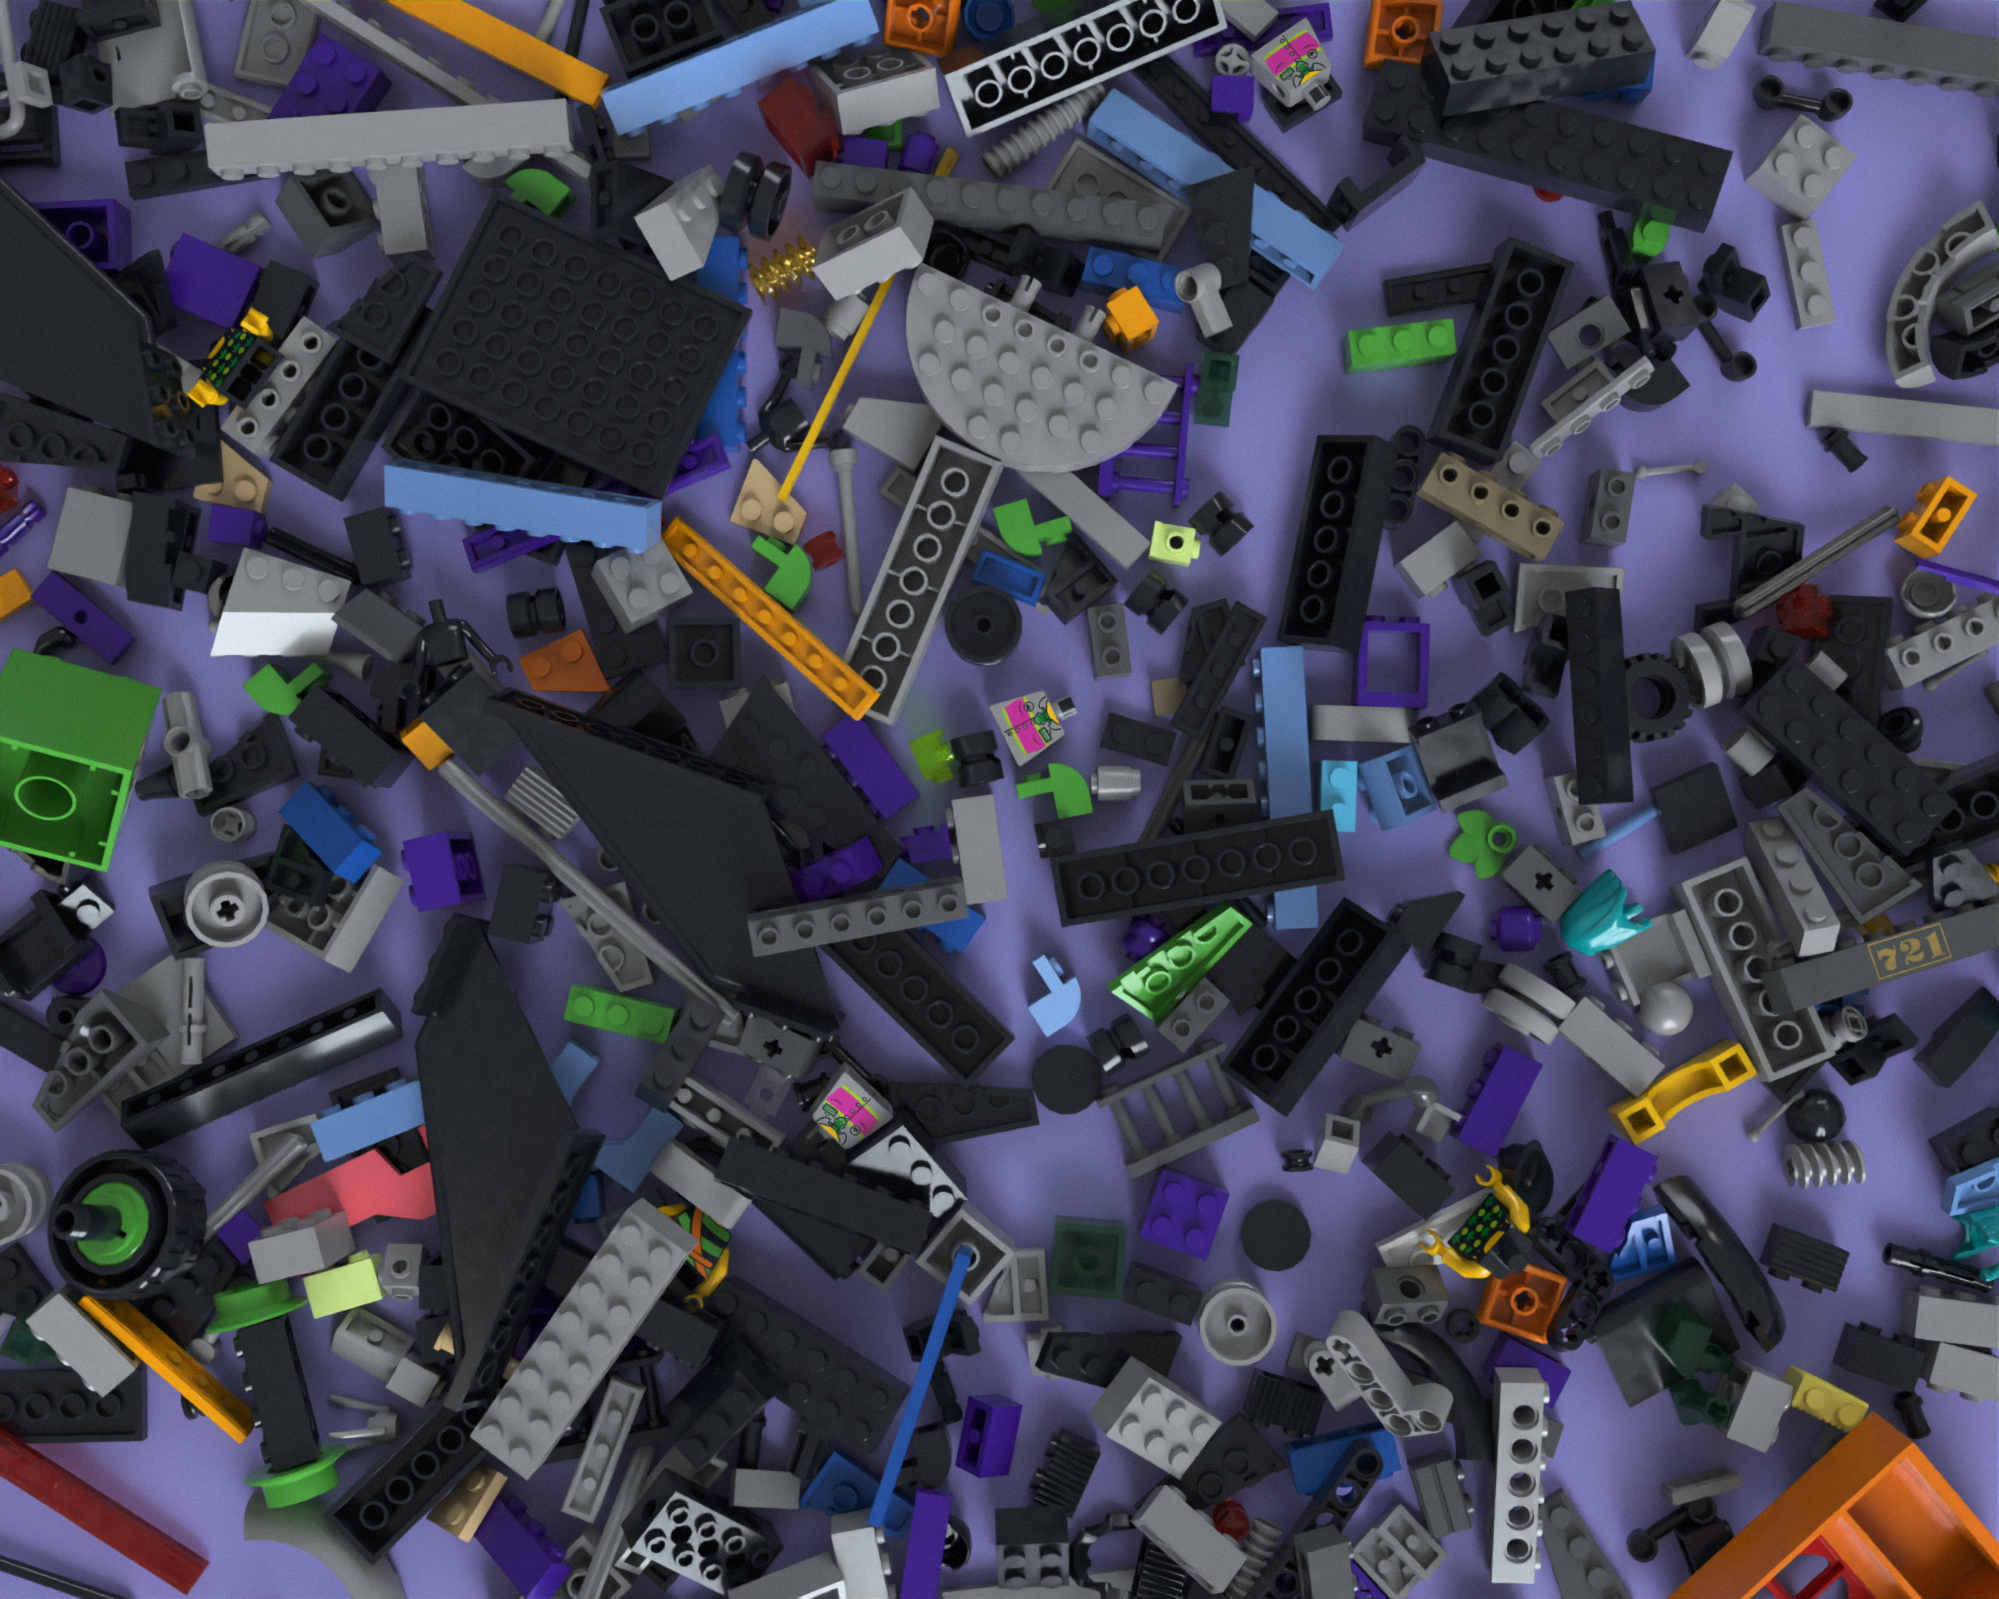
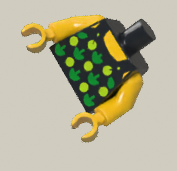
M250 307L240 324L244 327L243 330L230 327L220 339L213 341L209 347L210 353L201 364V369L207 376L206 383L200 378L186 395L202 408L206 404L220 406L231 400L246 410L285 357L269 345L273 339V332L267 324L269 317Z
M1485 1165L1492 1173L1490 1181L1486 1182L1477 1173L1475 1174V1179L1480 1185L1493 1189L1496 1194L1494 1195L1491 1192L1447 1242L1450 1245L1449 1248L1444 1246L1443 1240L1432 1230H1426V1232L1435 1238V1243L1430 1247L1424 1246L1419 1241L1418 1244L1427 1254L1440 1255L1443 1263L1465 1278H1486L1491 1274L1501 1280L1510 1272L1520 1273L1526 1268L1528 1261L1525 1254L1532 1248L1534 1241L1528 1233L1530 1228L1528 1206L1508 1184L1504 1186L1501 1183L1502 1174L1498 1169Z

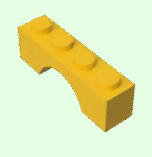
M1725 1039L1651 1082L1639 1098L1629 1095L1605 1110L1622 1139L1637 1145L1666 1128L1667 1122L1690 1104L1713 1094L1727 1092L1758 1073L1741 1044Z

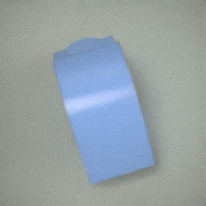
M1043 953L1032 960V963L1050 991L1027 1006L1046 1037L1067 1025L1075 1017L1080 1006L1081 991L1074 975L1062 982L1059 977L1065 973L1054 956L1047 959Z

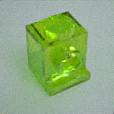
M941 729L908 742L925 782L933 780L934 785L954 778L949 764L955 762L947 742L940 745L938 739L944 737Z

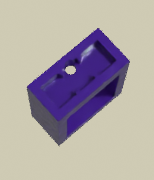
M1366 615L1358 655L1353 654L1351 706L1412 708V710L1427 708L1430 624L1420 623L1419 617H1399V622H1385V616ZM1368 632L1417 634L1415 693L1366 692Z

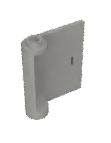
M156 0L161 26L97 43L100 61L111 64L113 105L108 108L109 114L112 117H115L114 111L118 107L145 110L160 106L164 101L196 100L208 91L209 86L192 0Z

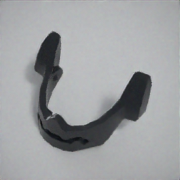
M1110 1512L1106 1514L1103 1523L1087 1526L1080 1530L1069 1547V1575L1078 1586L1098 1591L1101 1599H1134L1132 1591L1113 1588L1109 1582H1094L1089 1578L1086 1571L1091 1566V1560L1087 1554L1091 1544L1107 1533L1135 1529L1136 1526L1130 1522L1134 1516Z

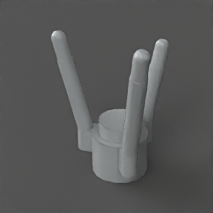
M336 1395L329 1397L331 1402L376 1413L374 1417H369L366 1429L344 1430L328 1434L329 1439L368 1437L366 1440L345 1444L346 1452L376 1445H391V1442L399 1440L401 1430L400 1413L391 1412V1405H375Z

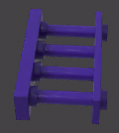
M1186 363L1183 376L1157 374L1178 384L1177 390L1182 391L1180 411L1165 410L1156 422L1179 425L1177 446L1134 442L1125 451L1099 463L1096 494L1104 502H1110L1111 493H1118V490L1173 494L1171 508H1179L1182 499H1188L1190 478H1184L1190 399L1191 395H1197L1199 374H1193L1194 363ZM1121 455L1176 460L1174 480L1120 476V472L1114 471L1115 458H1121Z

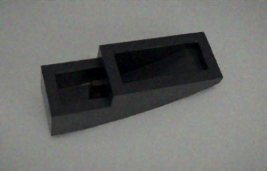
M1981 986L1931 1034L1934 1039L1912 1059L1936 1085L1949 1088L1971 1066L1999 1030L1998 1000L1985 987Z

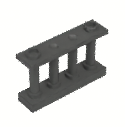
M1214 1038L1205 1040L1195 1046L1196 1052L1125 1085L1120 1086L1118 1082H1115L1099 1090L1101 1096L1095 1099L1099 1109L1110 1105L1131 1151L1129 1153L1130 1159L1124 1161L1132 1180L1260 1121L1255 1107L1251 1103L1245 1106L1243 1102H1239L1226 1072L1219 1068L1222 1063L1217 1054L1228 1050L1222 1040L1215 1042ZM1204 1060L1226 1106L1224 1110L1226 1115L1215 1120L1211 1116L1207 1117L1186 1071L1187 1068ZM1172 1075L1195 1122L1192 1125L1194 1130L1183 1135L1179 1131H1175L1154 1086V1083ZM1139 1090L1142 1091L1163 1137L1160 1140L1162 1144L1150 1150L1148 1146H1143L1122 1098Z

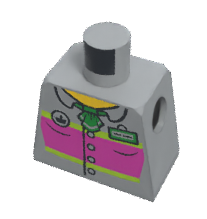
M1306 17L1251 54L1249 72L1286 107H1292L1305 98L1313 110L1316 111L1325 106L1331 99L1330 94L1323 86L1329 81L1331 64Z
M1044 690L989 706L1018 768L1065 736L1060 722L1077 714L1069 694L1050 703Z
M845 1061L814 1101L811 1107V1117L818 1124L806 1137L820 1151L832 1139H835L843 1148L850 1149L888 1123L893 1118V1106Z

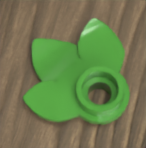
M1469 810L1458 814L1456 818L1464 833L1457 836L1452 842L1448 855L1459 862L1475 863L1474 868L1478 879L1494 876L1501 870L1505 855L1511 853L1516 847L1517 834L1515 829L1506 822H1495L1484 811ZM1497 832L1502 833L1504 836V842L1499 846L1493 842V836Z

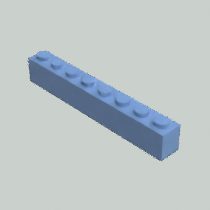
M824 0L601 89V97L618 136L626 133L627 138L645 132L647 130L645 125L657 120L660 125L679 118L678 112L691 107L692 112L704 109L712 104L710 99L722 94L725 99L739 95L744 92L742 86L752 82H756L757 86L769 83L776 79L775 73L787 68L789 73L804 69L809 66L807 60L817 56H821L822 60L834 57L841 53L840 47L852 42L854 47L869 43L874 40L872 34L880 32L869 0Z
M1115 88L1111 90L1089 119L1086 133L1089 139L1189 207H1191L1186 186L1236 171L1225 164L1220 156L1213 152H1208L1197 145L1188 134L1178 132L1166 124L1160 115L1150 113L1138 105L1133 97L1128 94H1122ZM1254 183L1251 249L1315 291L1337 261L1345 244L1340 242L1334 233L1323 230L1312 223L1303 212L1293 210L1281 202L1275 193L1265 191Z
M401 458L384 465L385 506L398 508L401 514L416 515L420 512L431 514V518L435 520L457 518L462 519V523L465 525L492 524L495 525L496 530L500 531L527 530L528 535L543 537L549 534L557 535L564 542L586 540L592 541V545L595 547L610 548L616 545L625 547V550L629 553L637 554L646 553L649 548L660 543L661 500Z
M1303 646L1260 648L1256 651L1257 657L1251 658L1252 677L1258 678L1259 689L1258 692H1253V707L1255 713L1260 712L1261 725L1255 727L1256 747H1262L1263 760L1257 762L1258 782H1264L1265 795L1259 797L1260 817H1266V820L1311 813L1312 799ZM1310 886L1270 893V901H1265L1266 922H1272V928L1276 930L1319 927L1317 887Z

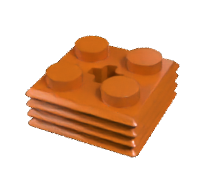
M887 0L883 43L888 46L918 51L938 57L952 53L955 50L961 0ZM920 7L924 8L926 13L929 14L926 20L921 19L922 15L917 11Z
M1372 0L1363 67L1365 69L1381 71L1385 58L1420 67L1427 34L1440 31L1443 1ZM1399 30L1405 31V36L1408 37L1407 40L1400 39V36L1397 35Z
M1529 1262L1522 1272H1510L1501 1280L1490 1274L1481 1297L1476 1318L1483 1325L1541 1344H1547L1546 1330L1560 1306L1567 1278L1560 1272ZM1523 1291L1528 1296L1526 1302L1520 1301L1517 1306L1514 1298Z

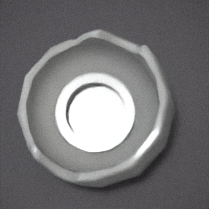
M1920 569L1911 571L1900 585L1899 595L1904 609L1917 618L1930 620L1943 616L1954 606L1958 599L1955 583L1944 581L1943 576Z
M1668 981L1658 983L1640 997L1641 1010L1636 1014V1018L1647 1031L1663 1036L1673 1035L1682 1032L1692 1019L1693 1002L1688 992L1682 986Z

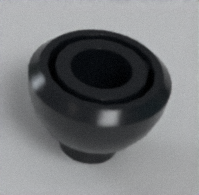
M1910 706L1897 707L1880 717L1879 732L1897 749L1904 753H1911L1920 747L1924 725L1918 710Z

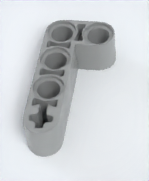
M1822 650L1814 654L1805 663L1833 691L1848 676ZM1747 722L1720 748L1726 756L1750 776L1758 773L1775 755L1773 752L1775 747Z
M1340 1311L1326 1339V1346L1383 1426L1390 1433L1399 1437L1440 1432L1444 1427L1453 1403L1452 1393L1446 1387L1436 1383L1413 1386L1367 1320L1356 1311Z

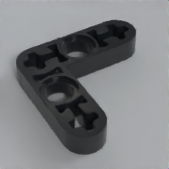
M1546 1216L1531 1221L1528 1233L1534 1241L1532 1247L1572 1283L1546 1330V1339L1550 1347L1557 1352L1563 1353L1574 1351L1582 1345L1613 1289L1614 1277L1609 1267L1576 1237L1564 1230L1557 1220ZM1543 1227L1546 1229L1545 1236L1548 1238V1240L1543 1239L1544 1232L1541 1229ZM1567 1247L1575 1253L1576 1262L1574 1266H1570L1565 1260L1564 1252ZM1595 1281L1599 1284V1286L1593 1287ZM1577 1298H1580L1585 1303L1586 1313L1584 1317L1579 1316L1575 1310L1574 1303ZM1568 1328L1565 1332V1337L1568 1339L1567 1342L1563 1341L1564 1333L1561 1329Z

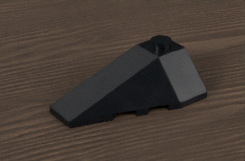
M275 851L234 862H240L252 869L261 880L263 887H265ZM194 872L148 887L150 900L175 961L214 947L197 938L188 926L183 895L186 883ZM264 889L268 906L282 895ZM229 900L221 902V906H228L230 904Z

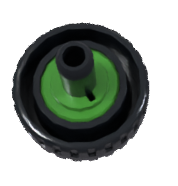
M126 1149L110 1150L93 1156L71 1172L60 1186L52 1203L48 1218L47 1237L54 1265L70 1286L74 1287L78 1292L90 1295L93 1298L136 1300L163 1293L174 1284H177L194 1265L197 1254L202 1249L207 1230V1208L204 1194L198 1181L190 1173L189 1169L170 1156L143 1150ZM101 1278L109 1285L98 1284L97 1281Z

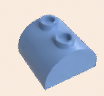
M1413 744L1357 765L1359 768L1357 784L1362 791L1368 792L1372 803L1368 806L1369 817L1375 824H1380L1382 831L1405 825L1437 810Z

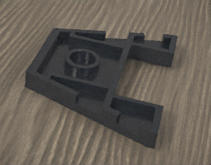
M1703 504L1700 535L1705 539L1734 535L1729 599L1695 604L1693 632L1700 635L1702 628L1725 621L1732 625L1740 621L1739 618H1735L1732 614V603L1802 559L1805 526L1793 520ZM1799 586L1796 587L1795 589H1793L1792 591H1790L1789 593L1785 594L1784 596H1782V597L1779 598L1778 600L1774 601L1773 603H1771V604L1768 605L1767 607H1769V606H1771V605H1773V604H1775V603H1777V602H1779V601H1781V600H1783V599H1785V598H1787V597H1789V596H1791V595H1794V594L1798 593V592H1799Z

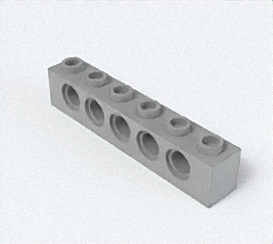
M1494 1367L1491 1422L1494 1463L1489 1465L1485 1566L1491 1583L1534 1584L1535 1569H1540L1541 1567L1540 1549L1536 1547L1537 1537H1541L1543 1533L1542 1517L1538 1514V1504L1544 1503L1543 1482L1540 1481V1470L1546 1469V1454L1541 1446L1542 1437H1547L1548 1422L1546 1415H1543L1544 1404L1549 1403L1550 1392L1548 1382L1543 1381L1537 1368ZM1521 1405L1528 1406L1527 1409L1522 1412H1514L1515 1409ZM1519 1439H1526L1521 1445H1513ZM1519 1472H1523V1473H1524V1474H1523L1521 1477H1519V1478H1515V1479H1514V1478H1511V1477H1512L1514 1474H1516V1473H1519ZM1515 1506H1522L1517 1511H1510ZM1513 1539H1521L1515 1544H1509Z

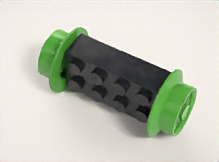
M287 1278L260 1285L258 1280L214 1295L213 1300L218 1318L205 1331L207 1334H215L238 1329L236 1337H233L234 1348L237 1358L244 1357L246 1363L245 1372H242V1378L246 1393L253 1392L255 1401L254 1407L251 1408L255 1428L262 1427L264 1433L263 1442L260 1443L266 1465L248 1474L244 1478L245 1484L262 1487L268 1508L296 1504L331 1490L340 1482L335 1461L347 1451L345 1444L321 1446L320 1435L288 1312L308 1303V1297L291 1295Z

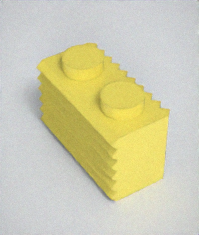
M1793 1365L1788 1367L1783 1377L1784 1381L1793 1386L1790 1406L1800 1411L1802 1410L1806 1414L1808 1413L1812 1417H1816L1844 1432L1849 1433L1863 1420L1868 1410V1403L1854 1394Z

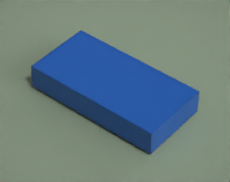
M983 548L970 582L980 586H993L1005 591L1011 598L1035 607L1048 574Z

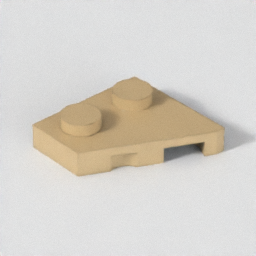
M221 439L224 483L205 484L195 487L193 498L232 508L255 510L265 515L273 481Z
M753 458L729 521L767 537L772 536L780 542L794 546L798 543L808 514L790 494L786 502L778 499L777 496L782 485L759 460Z
M480 1463L428 1514L426 1519L469 1543L508 1477Z

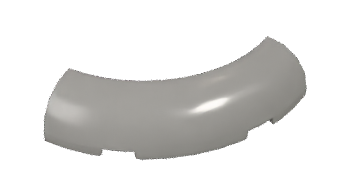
M1982 200L1963 209L1940 227L1941 231L1924 247H1919L1897 281L1886 317L1885 345L1892 375L1896 384L1902 388L1920 387L1937 381L1932 369L1929 349L1930 332L1937 312L1936 298L1949 290L1953 283L1972 264L1989 252L1999 248V237L1996 227Z
M254 1492L249 1498L244 1514V1541H275L291 1545L311 1554L335 1573L346 1587L352 1599H407L401 1578L398 1573L394 1572L386 1556L384 1555L372 1566L323 1515L332 1505L324 1501L318 1503L308 1499L284 1507L268 1508L263 1492Z

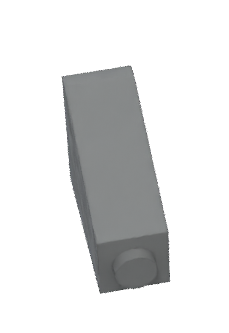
M860 397L856 405L850 403L841 419L844 422L842 428L846 435L894 464L901 465L914 476L918 474L924 464L935 436L940 437L945 429L926 404Z

